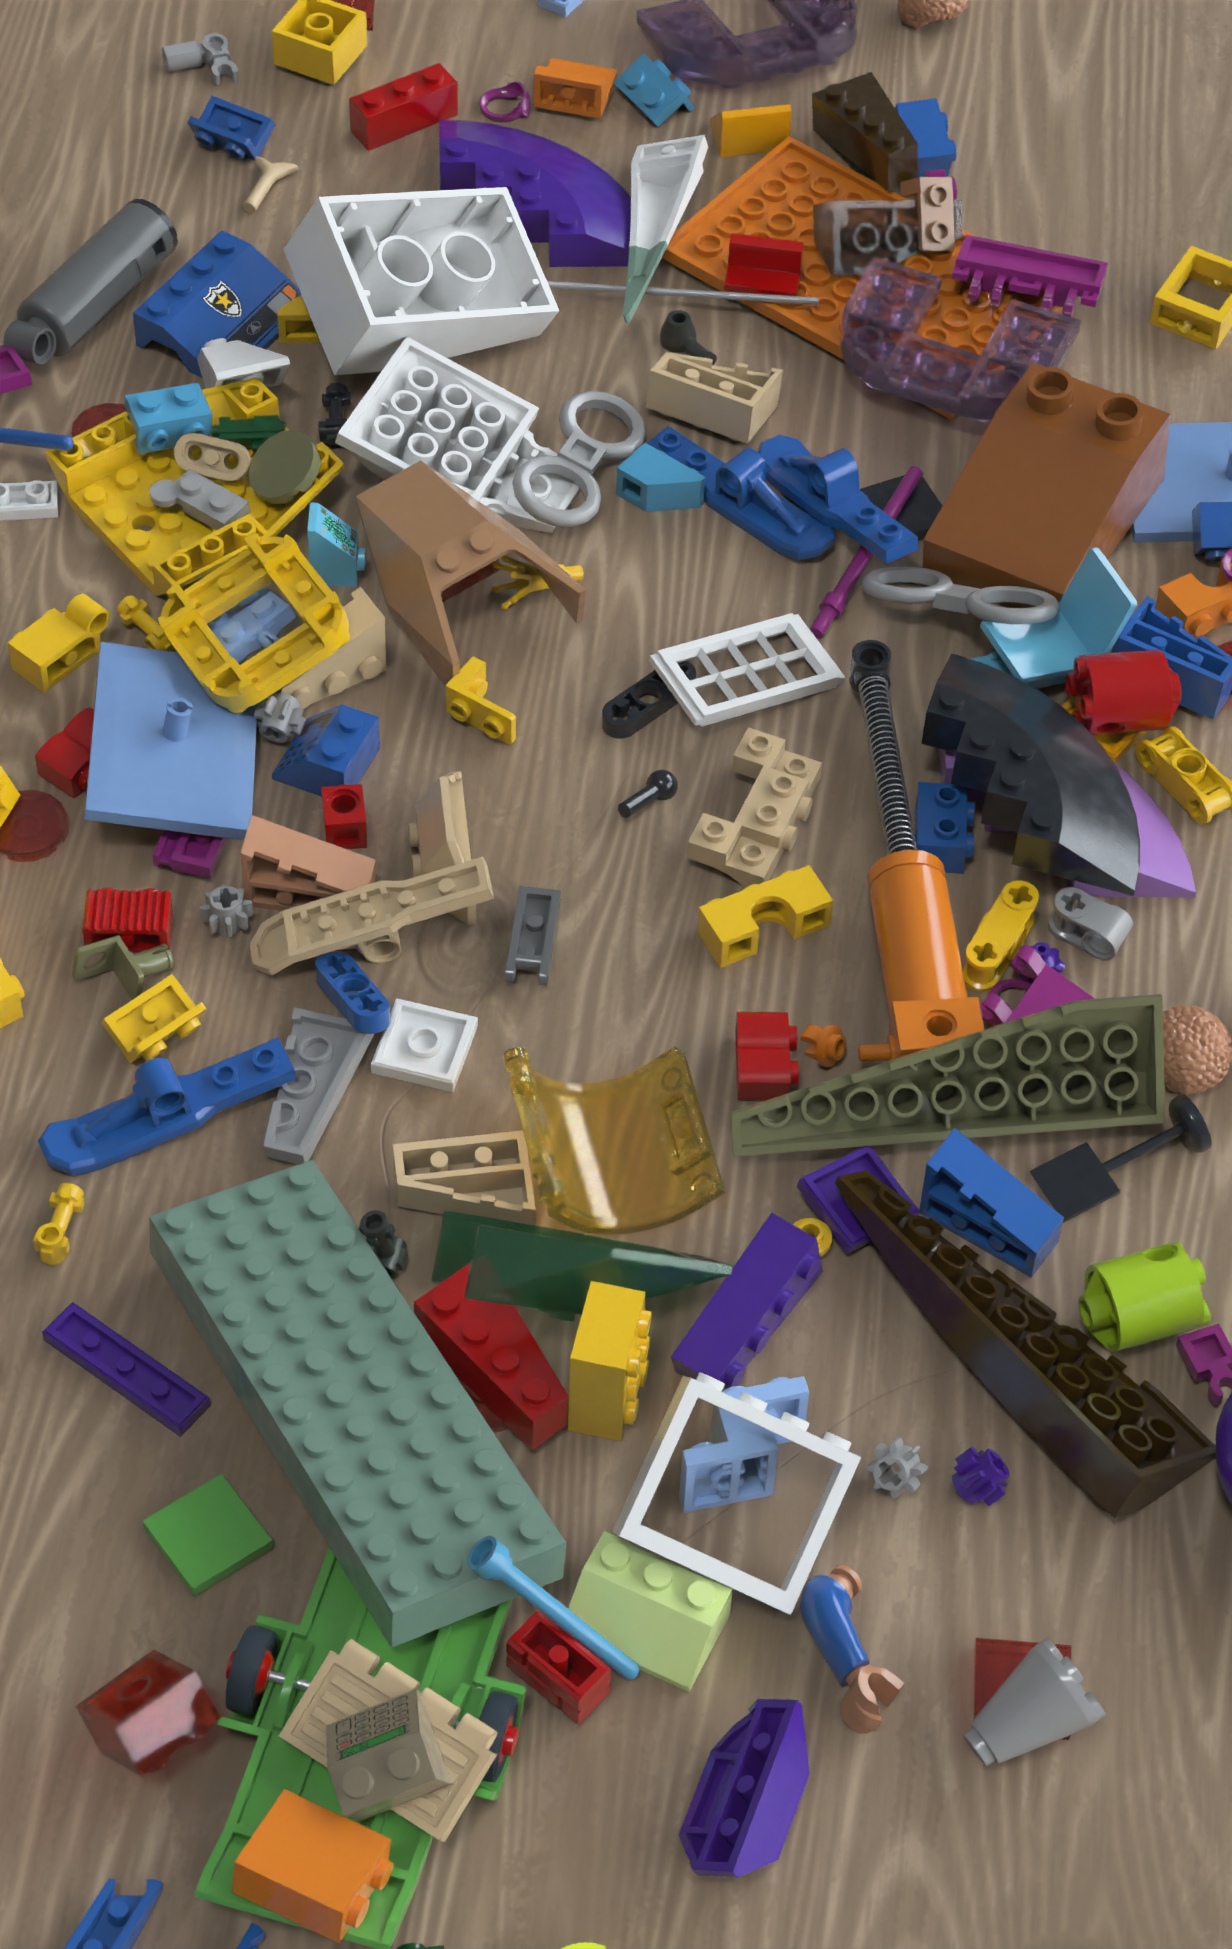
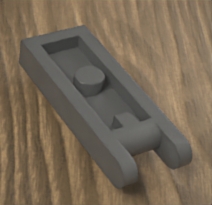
M519 886L505 971L506 982H514L516 969L539 971L538 985L547 986L561 901V890Z

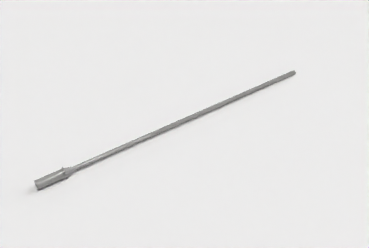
M547 281L551 289L626 292V286ZM647 287L644 293L648 295L819 305V298L654 287Z

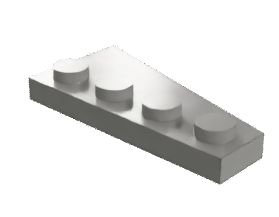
M294 1007L292 1014L293 1027L291 1035L287 1037L285 1052L295 1070L297 1079L279 1086L277 1099L272 1104L263 1147L266 1157L301 1164L309 1161L374 1033L366 1034L355 1030L346 1018Z

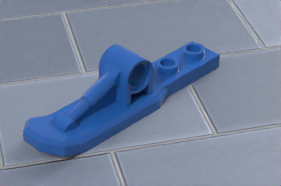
M667 426L646 442L705 476L704 501L707 506L778 554L795 560L818 557L835 544L833 527L824 525L775 493L767 485V465L756 450L745 448L727 463H724L670 426Z
M777 435L760 443L758 453L767 465V481L821 523L842 530L886 564L918 550V537L871 503L868 496L860 491L858 466L855 458L847 449L843 448L826 456L816 457L797 438Z
M275 1038L190 1075L177 1076L169 1060L165 1058L152 1059L142 1064L135 1072L136 1083L132 1087L133 1092L127 1097L77 1118L49 1123L39 1137L38 1143L49 1167L71 1176L98 1171L198 1129L217 1112L293 1081L297 1077L279 1038Z

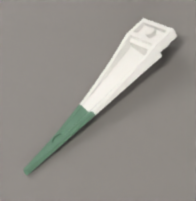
M705 135L637 146L631 162L630 247L623 317L627 324L631 321L704 172L702 164L708 149Z

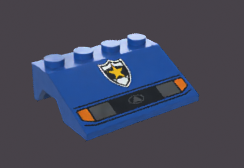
M221 230L133 312L136 346L143 348L151 340L167 346L177 352L190 373L202 378L197 358L200 349L204 348L205 343L224 338L226 342L238 340L267 350L279 338L278 310L299 297L301 292L288 277L252 244Z

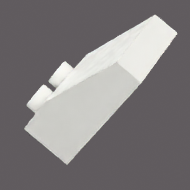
M507 187L318 197L283 249L334 375L381 372L406 337L446 358L540 336L559 312Z

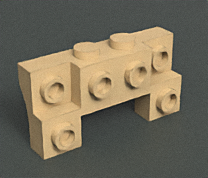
M748 727L733 755L732 771L754 778L756 781L734 823L706 813L702 814L688 840L687 858L728 874L745 888L752 884H761L770 880L784 850L791 851L795 844L799 821L805 822L809 816L813 803L811 797L821 779L822 762L786 751V739Z

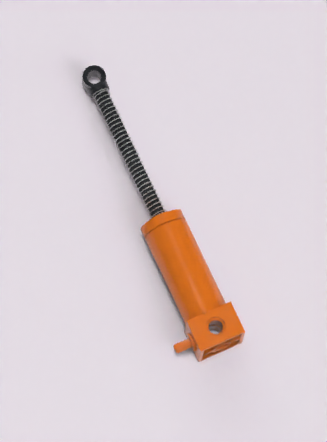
M877 640L861 641L852 649L849 683L851 688L859 693L887 853V856L880 858L871 866L867 875V882L890 1016V1026L885 1044H867L858 1047V1057L861 1062L889 1061L984 1030L979 998L967 997L943 862L936 855L917 850L889 695V688L891 686L889 676L891 651L884 643Z

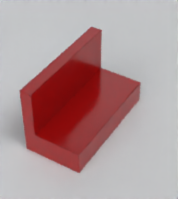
M731 233L724 290L752 294L797 296L804 242Z

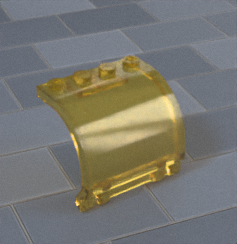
M674 1046L629 1074L607 1081L584 1084L555 1081L531 1069V1062L526 1048L514 1047L504 1052L502 1058L506 1071L512 1075L509 1079L511 1093L515 1098L531 1159V1171L533 1177L539 1180L540 1183L536 1189L540 1203L546 1206L548 1215L551 1218L575 1230L592 1234L617 1235L637 1233L678 1221L726 1193L685 1052Z

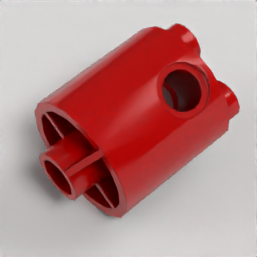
M1159 649L1080 655L1074 659V673L1066 674V693L1068 697L1074 698L1075 710L1072 711V716L1082 723L1092 735L1164 730L1168 727L1181 700L1179 675L1170 669L1164 653Z

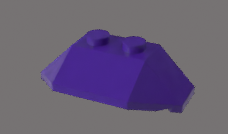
M757 1699L749 1707L750 1713L735 1723L712 1748L678 1834L685 1853L690 1860V1866L696 1875L740 1877L779 1859L810 1775L803 1709L798 1700Z

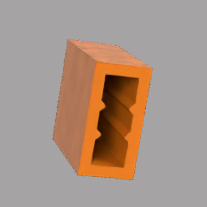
M284 1789L234 1861L232 1893L340 1944L351 1926L358 1928L364 1920L370 1904L369 1897L374 1889L381 1891L391 1876L394 1863L389 1861L391 1839Z

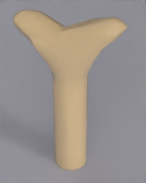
M257 156L255 164L261 171L262 176L243 203V209L249 214L255 213L277 180L298 171L296 164L287 162L270 163L263 157Z

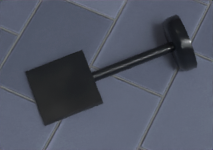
M1181 1094L1170 1101L1168 1111L1173 1125L1172 1128L1104 1163L1100 1162L1089 1144L1085 1142L1031 1170L1030 1174L1054 1210L1064 1217L1063 1223L1120 1194V1189L1108 1172L1179 1136L1184 1145L1192 1152L1200 1153L1211 1148L1212 1141L1208 1127L1191 1099L1185 1094Z

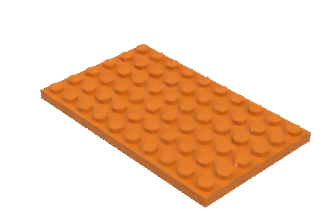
M790 136L673 233L662 256L664 260L721 292L744 293L724 290L731 233L804 242L797 296L819 298V305L738 301L950 420L1063 316V307L1056 305L1052 306L1048 316L1040 315L1045 290L1041 289L1039 296L1008 290V282H1006L999 306L991 305V293L981 291L976 302L969 301L968 296L973 275H969L967 282L952 279V273L966 235H975L954 225V250L921 251L919 249L917 204L893 191L888 192L878 183Z

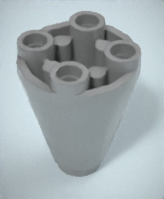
M1047 1637L1028 1652L970 1723L972 1729L963 1734L979 1760L987 1767L994 1761L998 1764L1087 1729L1106 1716V1713L1096 1698L1090 1692L1086 1693L1080 1685L1084 1678L1073 1662L1067 1656L1063 1658L1054 1643Z

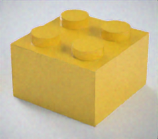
M298 0L272 30L273 64L335 85L367 47L366 12L331 0Z

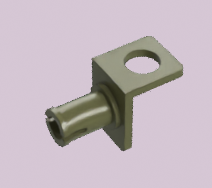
M118 935L77 948L74 952L72 976L78 981L113 970L133 1000L143 992L144 977L165 970H172L174 961L170 949L167 950L168 946L166 944L133 954ZM99 952L104 953L102 959L96 964L84 966L85 961L91 955Z

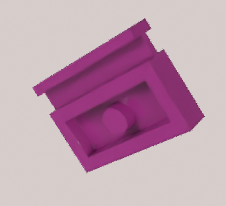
M164 830L152 855L153 864L157 867H160L161 864L169 865L171 870L211 879L228 838Z

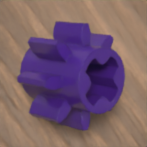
M971 1446L955 1458L958 1465L954 1467L956 1473L951 1478L957 1492L965 1501L973 1504L976 1501L980 1503L984 1500L989 1507L1006 1494L1003 1488L1007 1486L1004 1480L1009 1478V1470L995 1451L987 1449L986 1451L981 1450L977 1452Z

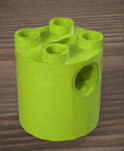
M1171 1242L1092 1264L1085 1270L1084 1294L1078 1299L1079 1313L1084 1326L1108 1350L1117 1352L1210 1324L1211 1316L1209 1308L1203 1300L1201 1285L1206 1283L1204 1267L1198 1258L1190 1260L1180 1242Z

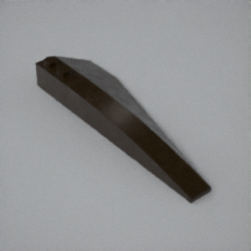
M865 1170L837 1177L835 1185L858 1221L934 1326L991 1393L1064 1467L1068 1476L1078 1481L1090 1493L1102 1510L1109 1513L1113 1518L1140 1510L1216 1458V1445L1161 1391L1147 1380H1144L1140 1386L1137 1385L1130 1377L1123 1373L1127 1365L1113 1355L1106 1360L1088 1347L1087 1343L1090 1338L1077 1328L1073 1329L1070 1326L1059 1325L1055 1322L1054 1319L1057 1314L1055 1311L999 1269L990 1273L978 1264L977 1260L980 1255L966 1244L961 1249H958L942 1237L941 1234L944 1228L934 1220L910 1213L911 1203L869 1171Z

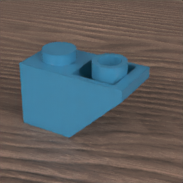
M647 443L642 444L617 467L616 495L645 512L700 508L704 504L705 476Z

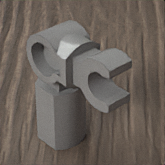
M208 34L203 38L202 43H197L195 40L162 47V58L167 73L200 67L202 63H205L211 69V79L215 86L220 85V75L223 74L229 75L233 83L238 81L237 65L231 61L228 52V40L222 34Z

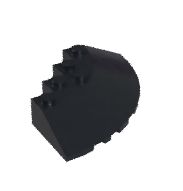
M951 653L936 682L926 711L921 744L956 753L951 784L986 792L981 824L1018 833L1012 859L1013 865L1134 896L1140 867V836L1137 816L1129 791L1117 767L1102 745L1082 723L1038 689L982 662Z

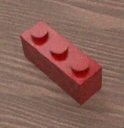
M437 63L349 98L350 132L367 151H370L439 123V120L455 117L458 115V82L440 63Z

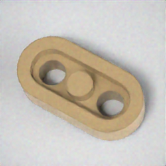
M189 433L182 436L174 448L177 464L186 471L191 469L198 474L226 481L240 480L249 472L251 464L250 453L239 443L203 434ZM196 445L202 450V456L198 460H195L191 454L193 447ZM232 454L238 458V465L234 469L228 466V458Z

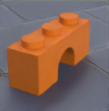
M1223 558L1217 578V587L1206 586L1199 582L1192 573L1186 574L1159 587L1155 609L1169 619L1176 616L1184 622L1183 629L1194 637L1204 636L1210 630L1227 622H1232V582L1223 574Z

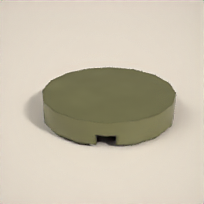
M296 430L282 431L271 436L258 448L251 460L248 472L250 486L263 500L272 504L288 503L294 500L292 496L296 495L299 491L304 493L309 489L318 475L321 458L315 443L306 434Z

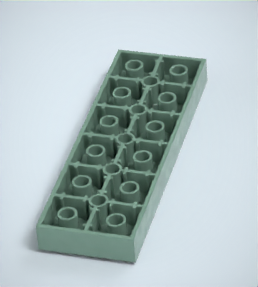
M313 1160L149 1216L151 1255L391 1648L520 1596L501 1580H484L468 1567L467 1559L471 1549L480 1539L486 1536H494L509 1549L512 1564L540 1587L563 1578L566 1541Z

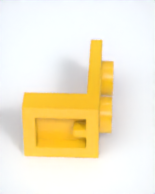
M472 656L459 670V673L445 685L446 712L451 714L456 720L466 722L483 731L490 738L498 739L511 745L516 740V716L483 698L488 688L486 662Z

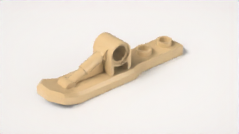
M482 856L404 881L381 880L283 910L262 922L250 942L252 964L257 971L274 975L293 963L339 949H357L368 961L373 963L390 962L401 953L398 929L494 899L488 865Z

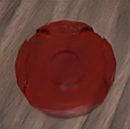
M20 790L18 792L21 796L0 828V852L7 855L8 859L13 861H36L50 856L57 850L56 846L66 839L68 835L67 813L62 803L51 794L38 790Z

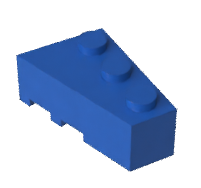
M1147 596L1129 618L1113 645L1111 653L1159 649L1164 653L1170 669L1179 675L1181 682V700L1179 705L1191 709L1197 714L1214 719L1229 699L1231 693L1232 657L1204 636L1196 639L1183 629L1184 622L1176 616L1171 617V619L1167 618L1155 609L1157 602Z
M956 1128L953 1129L926 1164L919 1214L928 1219L931 1218L945 1229L1032 1278L1059 1242L1064 1217Z

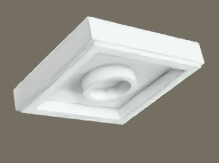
M396 998L390 1013V1025L383 1031L371 1062V1073L454 1092L478 1027V1017Z

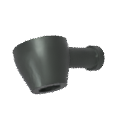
M682 310L670 312L661 327V345L671 352H687L691 356L713 359L712 365H714L717 356L713 352L706 350L696 341V329L690 315Z

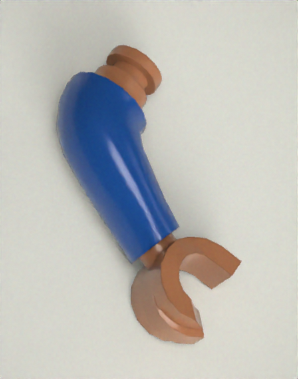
M841 1564L837 1565L827 1576L816 1575L806 1584L801 1595L800 1611L804 1624L839 1684L842 1687L850 1686L840 1702V1713L844 1722L857 1733L867 1734L872 1730L876 1731L882 1722L880 1708L875 1697L888 1707L905 1683L887 1669L869 1665L870 1661L850 1617L853 1607L851 1600L861 1591L862 1581L852 1568Z

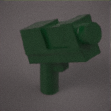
M278 415L253 416V419L241 420L219 417V425H212V437L239 443L246 449H252V452L256 453L258 448L268 438L284 431L286 426L284 421L279 420Z

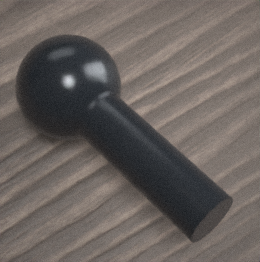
M657 770L651 773L646 781V787L618 805L620 815L628 818L656 799L668 800L672 798L678 790L676 777L667 770Z

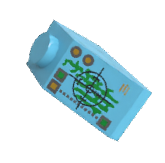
M310 503L307 529L309 563L327 586L357 587L358 571L366 570V548L359 547L358 531L319 503Z

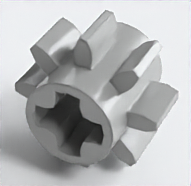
M281 692L270 695L268 701L262 700L259 702L253 715L257 718V727H260V734L264 738L277 743L290 740L292 734L300 736L306 720L302 717L304 710L300 708L299 701L295 697Z
M222 885L214 889L212 893H205L206 905L200 906L201 921L209 922V932L211 934L218 933L229 938L240 932L241 929H248L247 917L253 915L251 900H244L243 888L236 889L232 886Z
M897 1437L892 1441L890 1449L882 1442L875 1447L873 1452L878 1459L866 1466L867 1471L873 1472L876 1481L873 1488L875 1490L879 1488L889 1490L893 1499H896L902 1493L904 1487L907 1491L913 1493L921 1485L915 1476L921 1475L928 1469V1465L920 1463V1458L917 1454L920 1447L915 1446L911 1448L910 1446L903 1445L902 1437ZM895 1462L901 1467L899 1473L892 1467Z

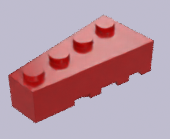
M484 1253L414 1301V1314L452 1371L531 1451L566 1427L568 1395Z

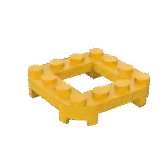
M258 533L252 534L244 538L248 549L185 590L178 583H175L166 591L169 599L162 609L161 616L158 617L162 630L173 649L208 696L216 704L226 707L231 713H241L248 707L266 699L330 657L350 640L348 617L336 592L331 591L302 554L296 541L287 534L284 538H260ZM272 582L304 624L239 665L235 658L230 656L207 624Z

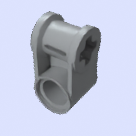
M1066 887L1056 894L1053 903L1055 911L1050 915L1048 922L1049 931L1055 938L1070 943L1101 960H1110L1115 956L1133 926V921L1125 910L1099 900L1075 887ZM1077 900V908L1073 909L1074 901ZM1067 920L1065 929H1062V922Z

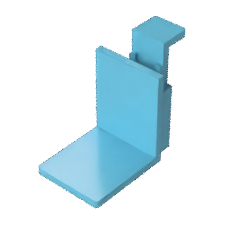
M1098 547L1091 548L1059 602L1060 610L1054 618L1041 623L1026 625L1002 624L983 620L980 628L996 651L990 652L986 656L970 659L1006 672L1034 688L1065 683L1066 674L1074 673L1073 663L1075 658H1078L1080 655L1104 654L1111 651L1135 610L1137 601Z

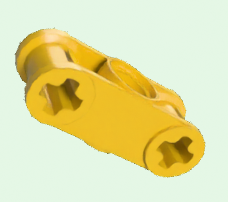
M1170 726L1163 730L1161 736L1151 741L1144 739L1136 744L1135 753L1140 766L1168 791L1169 795L1189 813L1196 823L1204 825L1211 821L1213 815L1223 810H1232V781L1224 776L1203 753L1197 750L1185 738L1180 729Z
M1022 880L1008 883L1003 888L990 911L986 912L975 935L967 945L965 953L967 963L964 966L963 975L966 987L972 991L979 993L989 992L1001 980L1012 959L1018 953L1021 946H1023L1026 937L1035 923L1033 911L1037 907L1039 893L1031 883Z

